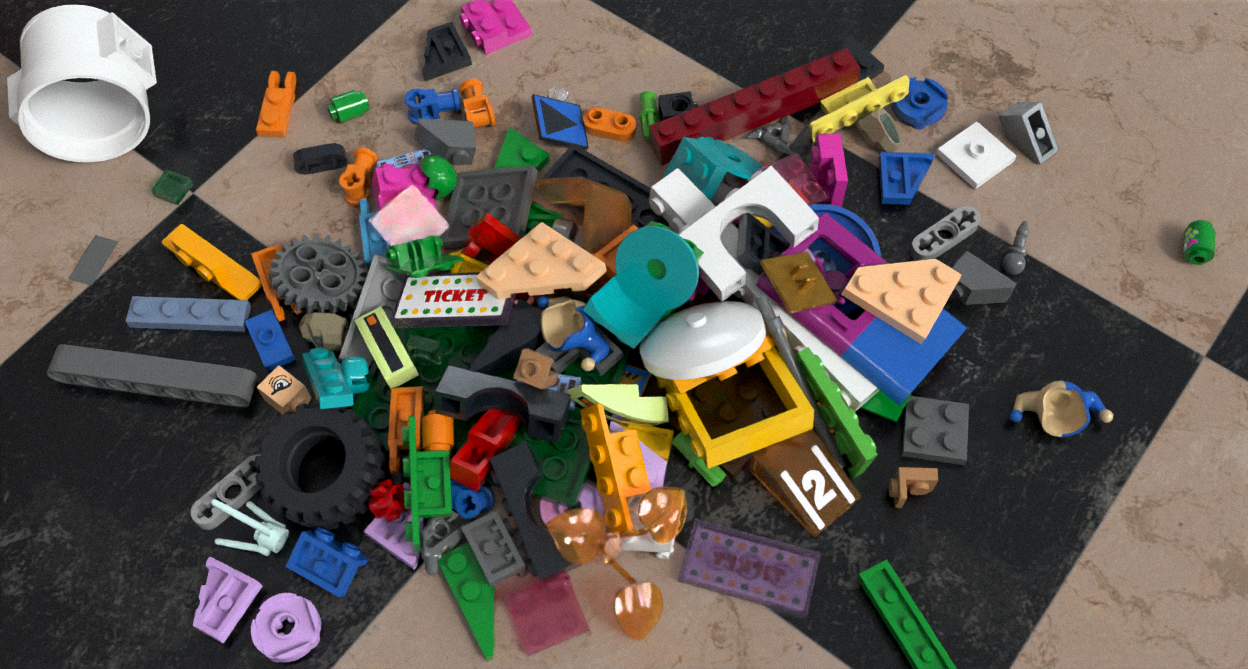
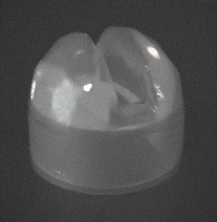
M555 85L549 89L548 98L554 99L555 95H558L556 100L569 102V94L566 88Z

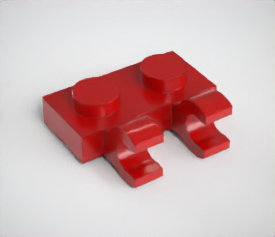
M487 212L470 226L467 233L470 237L464 243L467 247L461 251V254L474 258L480 249L485 247L492 253L487 258L490 262L488 265H490L522 238Z

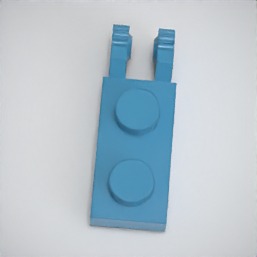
M365 198L359 199L361 210L359 220L366 267L370 268L375 254L386 258L385 252L393 245L391 227H381L378 212L369 213V203Z

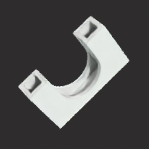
M772 166L765 171H757L751 176L746 185L740 189L735 188L730 191L722 203L716 207L711 206L707 208L699 220L693 224H686L677 233L683 239H688L695 243L697 248L704 252L698 261L699 276L722 302L746 284V272L721 242L722 233L731 222L743 217L746 213L761 217L772 223L793 247L797 246L818 229L819 217Z

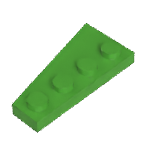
M807 347L798 352L795 358L815 401L818 400L820 403L818 407L827 426L832 427L837 440L835 444L840 454L846 453L852 464L848 471L852 479L863 474L876 458L875 443L869 435H865L861 430L854 410L850 407L847 408L838 385L834 381L829 380L824 372V364L820 357L813 355L810 348Z

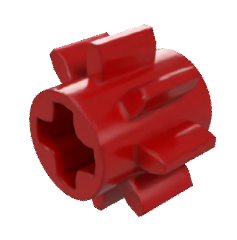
M388 479L378 483V487L369 491L371 496L368 505L377 519L386 517L387 522L400 519V514L408 512V509H405V488L401 483L392 486L391 480Z

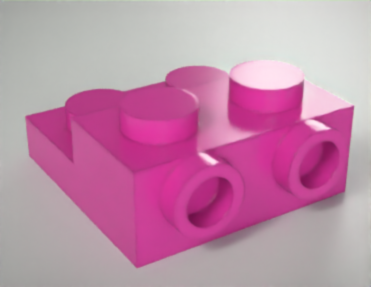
M474 0L461 6L462 14L459 15L462 26L464 29L470 30L475 46H480L486 55L532 35L531 27L512 0H493L491 2H487V0Z
M823 133L816 137V146L811 147L812 163L808 164L807 167L808 180H813L814 191H822L823 203L842 207L848 176L841 134Z
M383 164L379 168H375L371 184L381 227L437 226L439 217L434 201L436 189L428 188L430 178L424 174L420 164H411L406 168H395L392 164Z

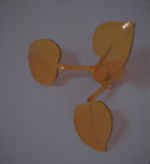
M656 487L642 497L638 508L639 520L645 525L642 529L623 532L616 531L615 533L605 531V518L597 510L591 508L569 510L546 523V527L552 535L559 552L567 561L583 565L593 560L596 556L603 557L607 564L611 565L630 583L631 587L621 588L616 593L613 605L614 614L619 626L628 637L636 641L644 639L660 619L663 611L662 594L653 583L642 582L637 585L636 580L614 558L622 550V538L645 535L650 532L654 541L665 543L674 539L684 526L687 514L685 495L680 487Z

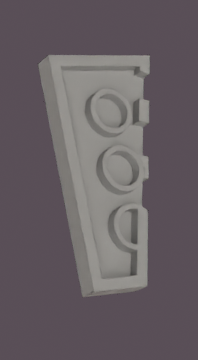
M376 254L373 257L338 359L340 363L347 357L360 356L365 358L369 369L374 358L354 320L381 306L391 323L397 311L410 275L396 274V271L385 269L384 265L391 264V261H388L385 257Z

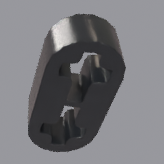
M337 143L302 148L293 154L294 170L304 175L339 169L347 163L345 148Z

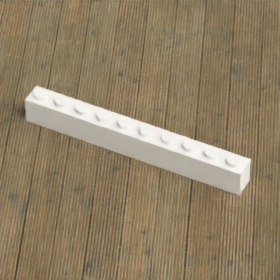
M678 168L651 187L650 207L657 215H662L675 233H678L686 224L695 223L701 218L702 213L707 208L715 206ZM730 223L722 233L721 242L746 272V284L733 294L737 298H742L746 304L759 310L755 299L765 295V293L755 284L764 272L758 275L751 269L744 267L736 259L739 230ZM767 295L776 317L780 316L785 326L783 331L795 357L798 352L807 347L810 348L813 355H818L824 364V372L829 380L834 381L838 385L842 395L841 398L847 408L850 407L855 412L879 392V389Z

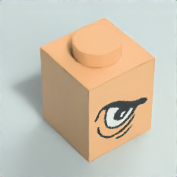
M280 366L275 368L257 386L263 399L281 414L287 411L293 414L297 412L296 406L304 403L308 405L312 399L305 385Z

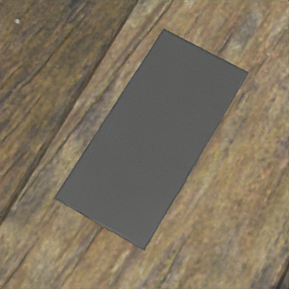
M95 235L69 279L92 286L118 241Z

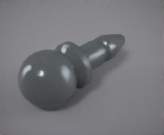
M1023 221L1018 227L1013 247H1007L1008 254L1002 259L1003 270L1011 275L1021 273L1026 266L1024 257L1028 252L1023 249L1026 237L1028 236V223L1026 221Z

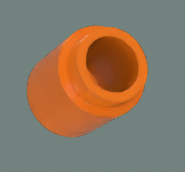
M436 410L429 411L428 415L421 419L422 449L424 451L449 450L450 457L451 450L454 448L453 418L436 414Z

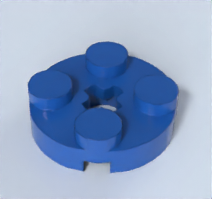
M916 77L909 78V93L902 100L892 102L891 107L900 119L911 124L913 128L924 129L926 126L933 125L943 118L948 105V95L944 87L932 79L925 78V81H916ZM915 99H917L918 101H921L923 99L925 100V104H918L915 102Z

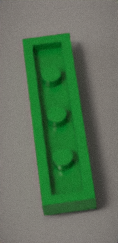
M888 560L858 575V581L913 669H957Z

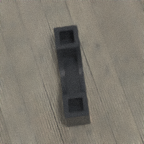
M448 365L436 389V414L467 421L470 417L482 411L502 410L520 418L526 426L528 436L559 443L569 418L571 394L550 389H539L529 384Z
M524 442L490 458L493 468L490 469L491 477L497 487L501 486L505 494V498L502 499L504 509L509 517L514 516L518 527L514 529V532L521 547L526 545L530 558L526 559L533 577L538 576L540 580L547 582L582 566L570 535L564 532L545 531L533 517L531 510L532 494L536 485L544 477L533 448Z

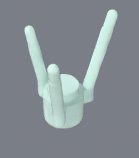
M216 499L211 501L213 506L255 528L254 540H257L258 543L252 544L216 538L215 544L255 551L265 556H268L270 551L278 553L283 548L289 534V530L285 529L286 525L273 519L252 502H247L246 506L265 522L260 523Z

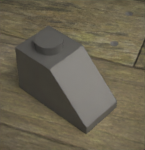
M1017 102L999 115L1007 139L1034 163L1041 164L1059 151L1041 102Z
M418 118L415 141L433 155L442 156L450 164L472 165L476 151L473 121Z
M966 251L952 267L953 270L962 275L950 297L959 300L964 305L1005 303L1009 300L1017 283Z

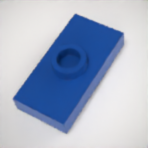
M273 309L245 321L267 372L295 360Z

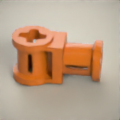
M477 79L465 80L459 86V91L465 98L463 103L466 121H473L474 128L487 125L495 127L496 121L493 108L488 101L487 94L483 95L482 82Z
M358 148L354 151L353 164H348L346 171L339 178L341 188L345 190V200L351 206H360L359 199L366 198L368 202L370 198L369 189L372 181L370 173L372 167L377 164L378 156L367 148Z

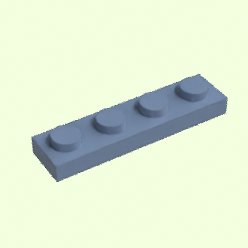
M132 296L126 323L131 328L246 332L247 326L245 321L249 319L251 305L248 300Z

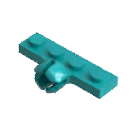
M314 348L310 352L302 353L303 367L320 409L353 406V394L364 393L369 389V383H367L365 376L369 373L365 358L360 356L347 357L340 364L333 350Z

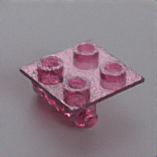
M797 152L753 171V174H755L757 171H765L772 166L808 206L828 198Z
M413 183L368 220L390 246L406 243L407 241L413 242L415 239L430 235L438 237L451 227Z
M567 573L559 574L558 577L547 582L539 580L504 595L527 656L590 631L573 590L572 581Z

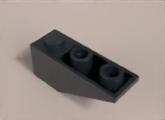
M519 299L514 307H510L507 310L503 323L498 330L493 331L489 335L486 346L480 355L474 356L471 360L469 370L497 376L518 364L523 349L533 351L538 349L545 343L540 322L542 310Z

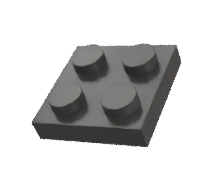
M910 396L904 407L901 456L965 465L968 446L969 404Z

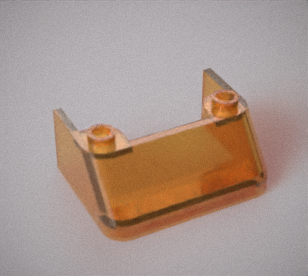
M583 177L535 179L536 187L548 203H568L576 207L585 206L582 249L593 256L631 227L632 205L628 196L623 191ZM604 273L586 290L572 291V288L554 289L553 294L534 295L532 297L537 301L540 296H546L547 298L567 296L569 298L584 299V303L587 304L590 298L611 279Z

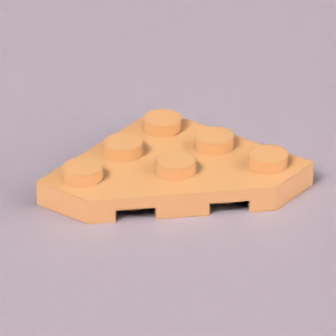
M541 222L479 273L476 279L478 285L496 298L505 299L511 298V294L528 292L529 296L553 294L554 289L572 288V291L586 290L607 270L604 262Z
M937 259L858 267L841 295L914 341L922 344L962 274Z

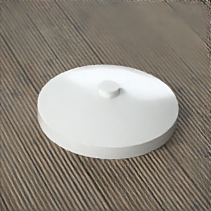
M735 301L700 304L674 313L665 321H660L641 341L640 354L645 368L655 376L674 380L705 377L727 370L750 357L763 343L766 328L760 311L749 304Z

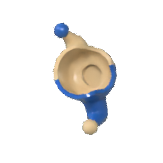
M540 296L537 299L538 307L545 309L541 313L540 322L543 338L547 345L556 352L568 351L579 347L585 349L591 355L582 360L581 367L585 371L593 370L594 365L608 355L609 345L596 331V323L583 311L587 304L567 296L557 298Z
M1060 380L1047 384L1040 391L1019 394L1016 397L1013 410L1009 413V418L1013 422H1020L1023 417V411H1033L1037 413L1039 421L1047 433L1052 436L1067 437L1075 435L1087 427L1090 422L1089 410L1098 413L1099 419L1105 423L1112 421L1113 413L1105 408L1101 399L1094 391L1081 390L1079 386L1072 382Z

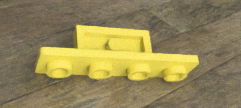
M904 75L877 89L869 77L821 100V108L826 115L809 124L810 138L815 142L816 137L820 134H832L844 126L853 125L858 119L880 110L892 102L902 100L909 93V78Z

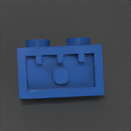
M317 527L316 530L302 531L285 567L337 597L345 596L358 567L366 565L369 558L360 554L361 549L347 542L342 544L333 539L335 535L324 528Z

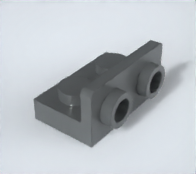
M497 510L461 527L462 533L489 587L516 574L520 578L526 576V559L528 557L521 545L515 546L511 537L515 536L512 526L507 518L503 520L500 518Z

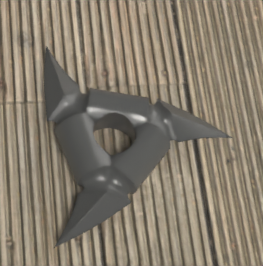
M788 116L784 117L781 124L765 126L764 129L760 128L745 138H762V141L773 149L796 156L786 146L791 130ZM774 134H779L780 137H779V138H776V137H774V136H772V135H774Z

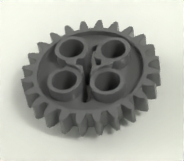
M318 234L314 235V240H309L306 235H303L302 242L292 238L291 246L283 243L282 251H275V259H271L269 279L272 280L271 288L277 289V298L285 297L286 306L293 302L296 303L295 311L305 307L307 308V314L312 313L313 309L318 310V313H324V310L328 309L331 314H335L336 307L346 311L347 303L351 305L356 304V299L360 298L366 281L367 269H364L365 261L359 260L360 253H351L352 245L350 244L342 247L341 239L332 243L330 242L329 235L326 236L324 241L320 240Z

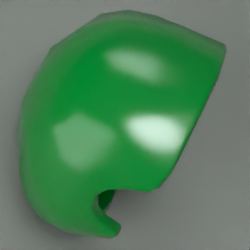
M429 155L421 160L420 168L430 178L428 188L439 190L436 195L437 200L445 198L457 185V174L454 167L439 155Z

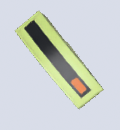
M381 306L354 320L390 389L396 388L419 375Z
M638 384L579 385L567 390V394H571V399L584 408L594 404H602L606 418L617 422L642 426H655L669 422L667 398L639 397Z

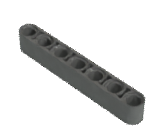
M66 344L57 346L46 373L51 379L66 384L236 407H248L250 405L258 380L256 373L239 367Z

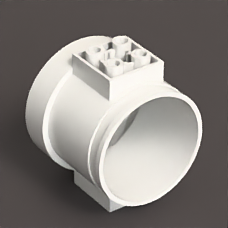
M57 6L34 16L26 24L20 37L21 69L7 77L9 117L20 126L23 135L33 146L50 156L67 161H105L121 156L135 148L146 136L150 125L146 89L157 83L152 45L114 13H108L91 6ZM73 78L99 79L98 81L93 82L63 81L66 79Z

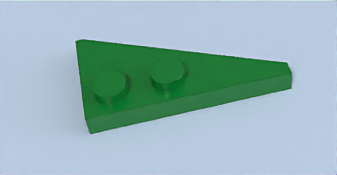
M465 543L443 554L438 564L488 662L493 659L495 648V585L489 587L468 543Z

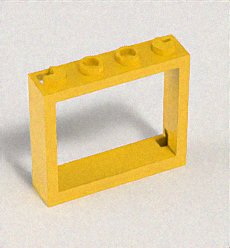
M774 346L762 353L765 359L759 361V364L788 411L712 440L686 392L679 394L671 379L656 376L659 388H665L667 392L666 398L671 411H677L680 416L678 417V422L683 434H689L692 439L691 447L694 455L703 459L707 469L813 429L814 409Z

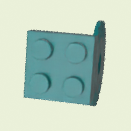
M683 137L663 178L678 168L711 201L726 172L749 180L757 171H765L766 169L746 152L719 139L714 140L711 137H700L698 139Z
M641 227L623 239L616 254L615 265L617 274L590 298L583 309L595 323L604 326L616 335L619 341L628 344L633 349L659 323L667 310L684 304L692 296L698 284L699 267L693 250L681 236L664 227ZM658 259L665 265L666 274L664 277L656 278L649 273L647 267L649 260Z

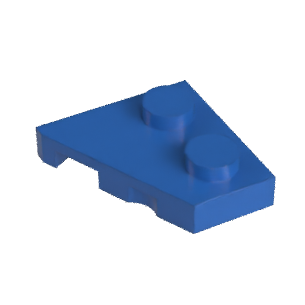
M880 152L881 204L910 205L932 165L934 153Z

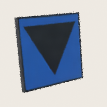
M535 94L531 96L539 140L566 146L575 144L584 150L589 148L580 105Z

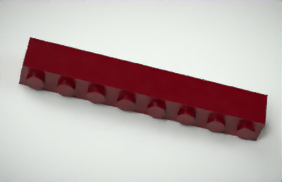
M845 48L650 125V146L661 166L671 162L683 137L693 139L711 137L714 140L725 141L818 104L821 100L857 83L860 66L848 48Z

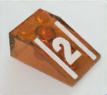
M812 430L769 445L752 454L749 470L814 537L819 535L861 498L859 492L824 443Z

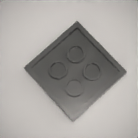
M534 165L457 173V185L452 193L441 238L443 246L445 248L467 247L464 243L470 237L467 235L470 226L487 212L519 237L523 238L538 174Z

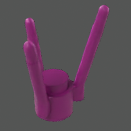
M817 257L815 264L838 300L837 303L844 304L845 299L838 295L843 292L847 281L854 275L858 267H864V262H859L844 274L839 271L825 273L822 261Z

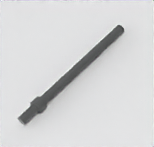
M762 295L756 298L755 302L765 321L767 335L771 334L782 360L813 407V426L833 469L838 470L844 467L845 463L782 330L785 326L780 316L776 317L767 295Z

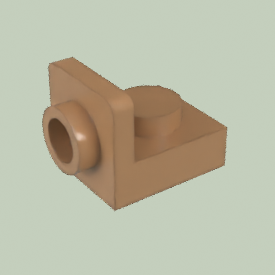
M523 349L514 379L539 389H545L555 385L559 373L550 370L553 363L552 358L530 349Z
M899 467L894 478L889 480V496L894 498L895 508H902L907 499V491H910L913 495H924L932 492L938 482V469Z

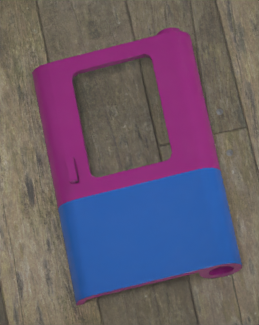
M825 213L823 216L817 214L819 217L817 231L797 246H791L781 255L803 253L816 239L820 238L853 266L861 261L864 262V267L889 264L828 213ZM764 272L755 285L788 312ZM833 305L790 313V315L898 406L903 403L967 329L964 324L943 308L928 336L922 344H919L866 310L856 320L849 319Z

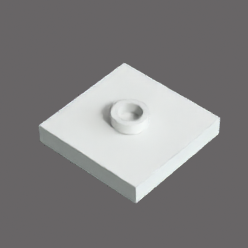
M975 122L946 142L936 152L939 158L974 189L980 187L1016 159V155L978 122Z

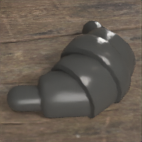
M452 510V517H437L428 520L427 525L419 534L420 550L428 575L433 576L437 574L439 569L438 561L441 559L442 554L452 550L464 538L461 527L473 522L474 518H463Z

